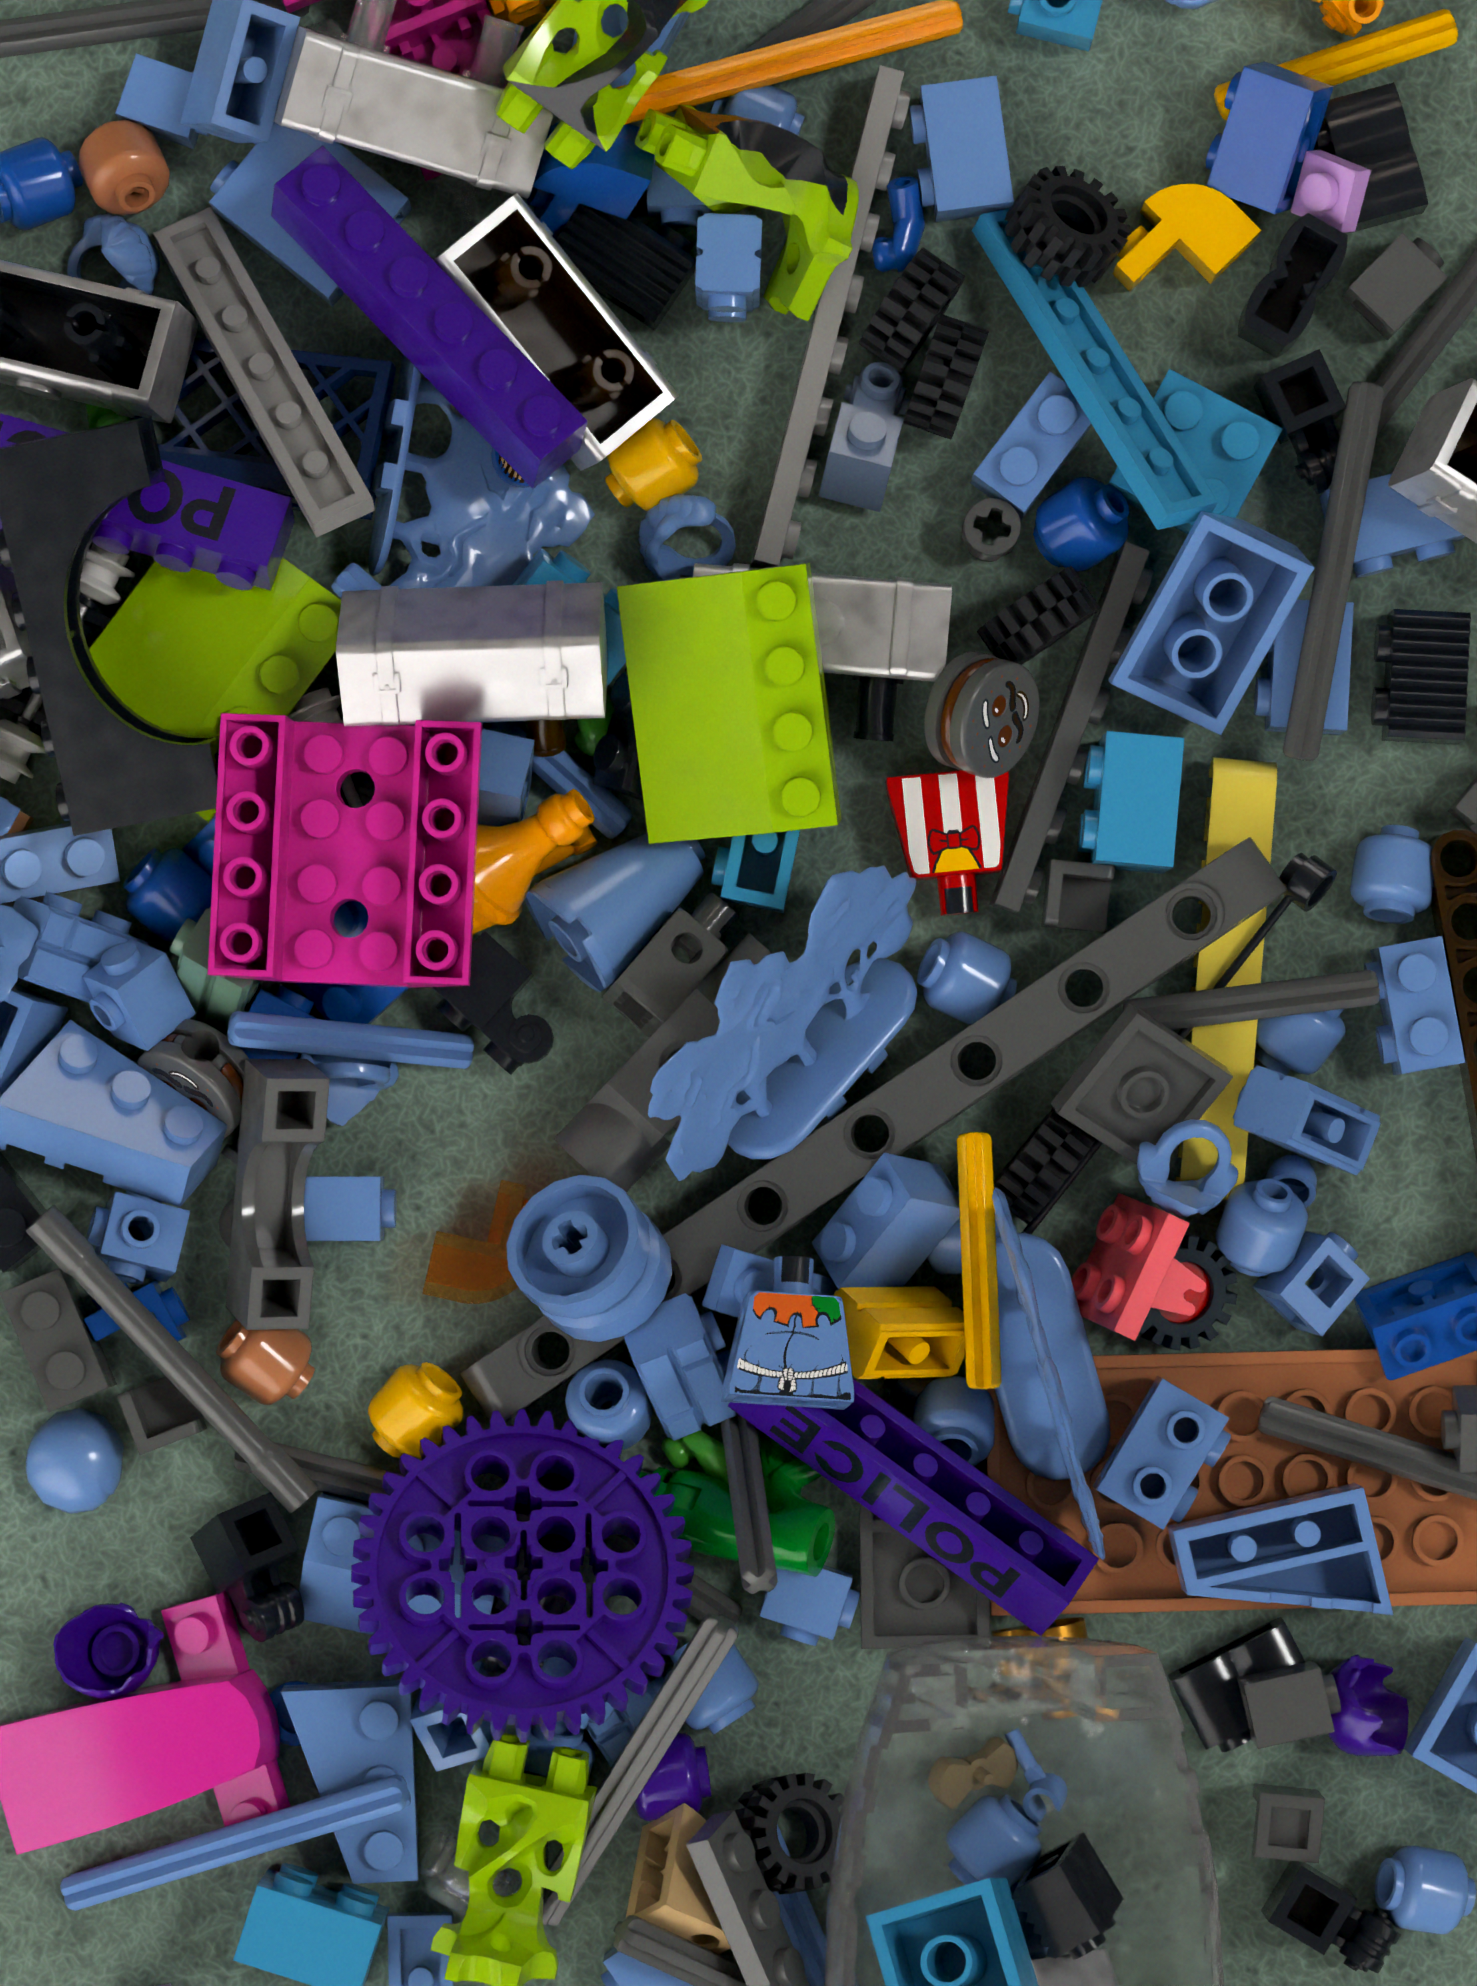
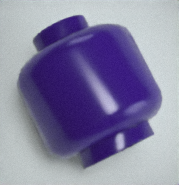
M678 1733L634 1802L636 1811L641 1819L651 1822L683 1803L693 1808L697 1813L700 1811L702 1798L712 1797L705 1746L695 1747L694 1741L686 1733Z

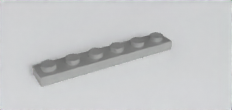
M206 208L153 232L157 248L316 538L375 511L371 494L212 208Z

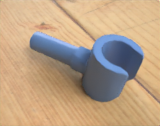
M1019 1728L1005 1734L1004 1736L1009 1745L1015 1750L1016 1758L1024 1771L1023 1775L1030 1786L1023 1799V1809L1026 1815L1036 1822L1042 1821L1046 1814V1806L1039 1794L1048 1796L1056 1810L1060 1812L1067 1798L1068 1789L1065 1781L1053 1773H1044L1040 1764L1038 1765Z

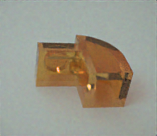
M504 1179L501 1180L487 1241L441 1230L436 1231L422 1294L460 1303L481 1304L500 1299L518 1288L508 1270L506 1244L514 1219L530 1200L526 1198L529 1185Z

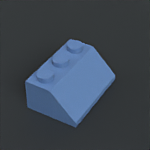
M1201 511L1108 681L1118 688L1222 735L1315 567L1296 545L1242 519Z
M324 1492L318 1496L304 1556L299 1588L304 1606V1620L360 1632L358 1627L359 1615L367 1609L353 1607V1590L362 1585L351 1582V1565L362 1562L353 1557L354 1540L366 1538L359 1532V1520L363 1515H374L369 1509V1502ZM455 1531L453 1565H450L449 1572L451 1574V1582L455 1583V1616L459 1618L461 1583L464 1582L465 1575L463 1565H460V1533ZM418 1534L408 1541L412 1548L421 1552L433 1551L441 1545L437 1538L429 1534ZM493 1534L480 1535L473 1541L476 1547L485 1552H496L506 1546L502 1538ZM428 1595L416 1596L408 1602L409 1607L420 1614L434 1613L441 1607L437 1599ZM481 1596L473 1604L479 1611L485 1614H493L496 1596ZM361 1632V1633L373 1635L375 1632Z

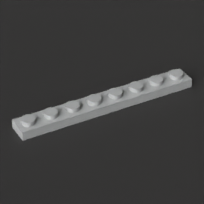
M880 65L874 78L849 176L857 182L859 189V203L851 237L853 248L849 258L835 267L817 302L751 561L752 566L760 568L777 567L781 557L792 560L796 550L802 525L801 522L791 520L796 496L808 498L817 467V461L806 458L812 434L824 437L833 404V399L822 397L828 373L840 375L849 338L838 335L843 312L855 314L864 282L863 276L853 274L859 250L871 252L879 224L880 215L869 213L874 190H887L896 154L885 151L890 127L902 130L911 98L910 92L900 90L904 71Z

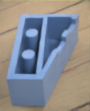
M72 1020L68 1021L0 1097V1149L6 1150L8 1144L45 1156L44 1163L64 1169L67 1163L104 1175V1183L178 1207L182 1206L217 1165L227 1129V1124Z
M1356 1483L1167 1526L1180 1586L1187 1595L1393 1615L1364 1487Z
M401 1679L284 1685L281 1694L320 1797L394 1774H399L406 1780L407 1789L411 1795V1803L408 1807L393 1814L334 1831L353 1884L418 1881L419 1847L414 1728L410 1722L413 1709L412 1693L404 1696L399 1693V1682Z

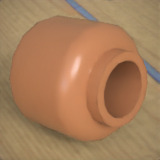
M130 120L107 122L96 128L84 140L79 150V168L95 203L108 213L125 216L143 212L157 203L169 186L170 169L152 131L142 124Z
M235 1319L223 1335L216 1350V1355L222 1358L220 1364L221 1376L237 1389L263 1405H272L285 1395L295 1399L306 1388L315 1371V1368L308 1363L312 1352L311 1339L299 1329L246 1330Z

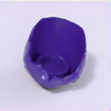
M121 1602L120 1604L106 1603L95 1605L68 1620L54 1638L56 1668L64 1682L82 1694L98 1699L117 1698L134 1692L146 1681L157 1662L160 1641L163 1639L164 1633L153 1625L152 1620L139 1618L134 1608Z
M1357 1654L1343 1660L1330 1672L1336 1683L1341 1712L1331 1714L1335 1732L1328 1733L1335 1745L1347 1754L1368 1757L1392 1756L1402 1753L1407 1742L1409 1709L1406 1698L1387 1689L1383 1684L1384 1678L1393 1673L1392 1667L1374 1663V1659L1363 1658Z

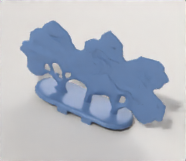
M404 354L401 361L396 396L388 405L382 434L389 436L385 461L375 468L371 486L376 498H378L369 549V574L376 576L382 571L389 555L392 539H398L403 542L412 559L407 572L396 579L390 586H398L399 589L513 585L532 560L533 554L542 547H555L557 545L569 547L586 530L588 523L595 514L585 497L581 493L572 492L568 487L570 475L563 464L534 489L531 487H515L503 481L496 473L492 464V446L464 417L460 418L452 412L451 403L429 380L425 381L421 378V372ZM417 404H438L446 413L451 423L452 435L450 445L446 453L437 458L408 453ZM404 471L422 473L426 480L425 489L432 506L429 516L406 523L396 521ZM421 541L438 545L441 554L437 557L427 556L422 552Z
M885 865L869 867L860 873L851 870L832 875L826 881L811 912L808 938L804 953L800 958L789 963L785 952L780 951L765 955L757 964H753L751 959L730 962L727 972L722 978L714 1003L718 1008L720 1019L717 1032L699 1041L686 1042L657 1071L650 1088V1092L653 1094L648 1108V1116L650 1118L658 1117L663 1120H671L678 1115L681 1117V1122L666 1156V1161L678 1181L684 1180L691 1171L701 1173L706 1169L714 1168L723 1157L727 1144L737 1154L750 1159H772L790 1152L807 1138L824 1117L831 1121L847 1103L843 1095L865 1070L872 1074L888 1056L884 1048L906 1024L915 1009L917 997L913 976L900 963L885 959L899 951L909 938L913 920L908 913L907 904L916 887L915 878H910L907 872L891 878ZM874 941L876 943V950L868 958V946ZM859 949L860 961L846 967L852 952Z
M995 1187L992 1201L996 1213V1223L1001 1236L996 1239L1002 1382L999 1387L995 1388L999 1407L1010 1444L1019 1462L1037 1476L1053 1481L1071 1479L1070 1485L1073 1498L1078 1503L1081 1512V1524L1088 1534V1541H1090L1094 1553L1104 1561L1106 1556L1103 1543L1104 1535L1099 1528L1100 1520L1097 1517L1093 1496L1086 1484L1084 1473L1092 1470L1105 1455L1111 1437L1110 1419L1070 1273L1060 1252L1044 1238L1028 1233H1017L1005 1194Z

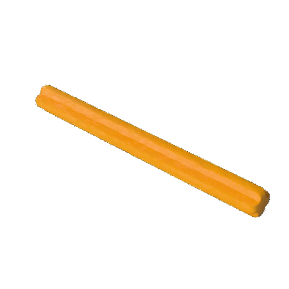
M937 0L660 75L642 96L625 125L643 120L649 108L666 114L677 111L679 105L695 106L732 96L744 90L769 86L959 34L963 29L960 6L958 2L953 0Z

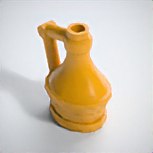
M572 789L564 795L554 794L538 805L537 813L522 821L504 826L478 824L472 937L477 932L496 924H512L522 913V903L526 898L534 876L573 854H583L596 846L597 841L588 826L595 820L593 811L585 798L577 790Z

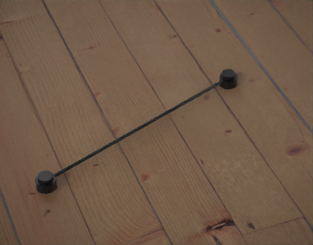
M1303 853L1297 854L1287 864L1279 877L1287 888L1284 898L1212 989L1225 988L1291 902L1304 912L1311 910L1317 905L1333 884L1337 871L1316 855L1308 858ZM1194 1027L1182 1028L1177 1034L1185 1039ZM1096 1139L1075 1170L1067 1177L1050 1201L1021 1233L1033 1234L1038 1225L1103 1144ZM941 1377L885 1379L883 1388L890 1393L888 1401L906 1416L912 1417V1407L920 1394L932 1380Z

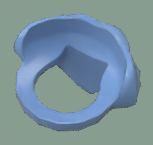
M109 213L87 218L83 224V237L72 248L69 256L67 276L82 279L81 262L84 255L91 248L102 245L101 251L105 258L124 277L118 288H134L152 295L155 279L160 270V258L147 232L141 226L126 222L123 217L113 216Z
M675 494L663 498L658 505L646 512L639 528L638 541L640 553L644 557V565L652 571L659 581L679 579L681 575L693 577L695 563L726 566L733 558L736 548L733 528L724 517L716 513V505L703 496ZM710 524L719 531L722 538L720 546L713 554L699 559L686 558L670 546L663 544L674 532L687 526H706Z
M302 1053L299 1058L308 1059L330 1078L327 1120L339 1126L345 1125L369 1101H373L380 1090L393 1086L399 1077L397 1062Z
M1190 1119L1177 1123L1162 1134L1156 1145L1150 1142H1141L1139 1145L1137 1157L1138 1181L1144 1187L1147 1196L1151 1197L1153 1203L1158 1204L1165 1212H1173L1178 1216L1188 1217L1196 1213L1203 1215L1211 1208L1216 1207L1237 1183L1239 1173L1237 1168L1230 1163L1232 1150L1229 1139L1217 1125L1206 1120ZM1193 1137L1205 1138L1213 1142L1217 1147V1163L1204 1177L1198 1180L1170 1181L1167 1179L1170 1170V1156L1175 1147L1184 1140Z

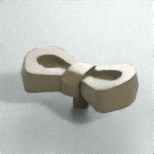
M993 1736L977 1753L963 1759L939 1757L929 1773V1788L936 1800L950 1809L957 1808L971 1790H980L986 1785L1006 1789L1012 1783L1018 1769L1015 1750L1002 1738Z

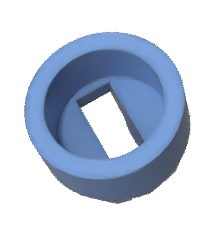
M1285 1155L1274 1160L1267 1171L1266 1179H1275L1285 1183L1303 1202L1306 1208L1310 1206L1315 1199L1317 1177L1313 1166L1308 1160L1298 1155Z

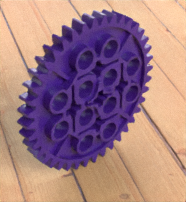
M525 1409L518 1410L514 1426H506L499 1411L492 1412L490 1428L485 1430L482 1429L473 1416L467 1417L466 1435L462 1437L449 1425H446L442 1428V1447L439 1448L434 1442L425 1437L420 1440L419 1452L421 1461L403 1453L400 1456L399 1466L403 1477L386 1472L383 1475L382 1487L387 1495L371 1493L369 1497V1509L374 1515H363L360 1517L359 1532L366 1538L354 1540L353 1557L362 1562L351 1565V1582L362 1585L353 1590V1607L367 1609L359 1615L360 1632H375L368 1640L370 1655L389 1652L382 1661V1673L385 1677L404 1671L399 1682V1693L404 1696L421 1688L419 1710L426 1712L438 1702L444 1704L442 1723L447 1726L460 1713L467 1715V1734L470 1735L477 1731L484 1720L491 1722L493 1740L499 1741L507 1725H515L520 1743L527 1742L531 1732V1725H539L547 1741H550L554 1738L558 1721L563 1720L573 1735L580 1732L581 1714L586 1713L597 1725L603 1724L606 1714L605 1702H608L620 1712L627 1709L628 1696L625 1688L643 1696L647 1692L648 1680L644 1672L658 1677L662 1675L665 1661L660 1654L674 1655L678 1639L672 1633L684 1632L688 1616L681 1612L680 1609L690 1608L693 1591L683 1585L692 1582L694 1566L682 1562L690 1557L691 1541L676 1539L684 1532V1517L668 1516L674 1508L675 1497L673 1494H663L654 1497L660 1487L661 1476L659 1473H654L642 1478L639 1477L644 1460L642 1455L638 1454L623 1462L620 1460L623 1440H615L606 1448L599 1446L600 1440L592 1439L587 1435L584 1438L578 1436L577 1428L570 1418L561 1430L554 1429L551 1411L544 1412L538 1426H530ZM491 1473L501 1477L506 1484L498 1490L487 1491L476 1486L473 1480L481 1474ZM546 1474H559L568 1480L570 1486L564 1490L551 1491L541 1486L538 1479ZM515 1504H527V1510L530 1514L529 1521H517V1515L514 1511ZM455 1531L460 1533V1565H463L465 1575L464 1582L461 1583L459 1618L455 1616V1583L451 1582V1574L449 1572L450 1565H453ZM585 1531L589 1533V1565L593 1566V1573L596 1576L591 1590L590 1618L587 1617L586 1583H583L582 1574L579 1572L580 1566L583 1565L586 1548ZM429 1534L437 1538L441 1545L433 1551L421 1552L412 1548L408 1541L415 1535ZM493 1534L502 1538L506 1546L496 1552H485L476 1547L473 1541L480 1535ZM557 1534L566 1538L570 1542L571 1547L563 1552L555 1553L544 1549L538 1541L546 1535ZM620 1534L632 1539L636 1547L629 1552H614L603 1541L610 1535ZM520 1548H524V1567L528 1568L530 1580H527L525 1601L521 1600V1580H517V1572L515 1570L518 1567ZM428 1595L437 1599L441 1607L434 1613L420 1614L412 1610L408 1602L416 1596ZM492 1595L502 1599L507 1607L497 1614H485L479 1611L473 1603L481 1596ZM557 1595L568 1600L572 1608L566 1613L556 1615L543 1610L539 1602L547 1596ZM612 1596H626L634 1601L637 1609L630 1614H616L609 1610L604 1602ZM516 1627H528L529 1635L532 1637L530 1645H518V1639L515 1635ZM493 1657L502 1661L508 1669L500 1676L487 1677L477 1672L473 1665L481 1658ZM547 1658H563L570 1663L573 1671L566 1676L553 1677L543 1672L539 1664Z

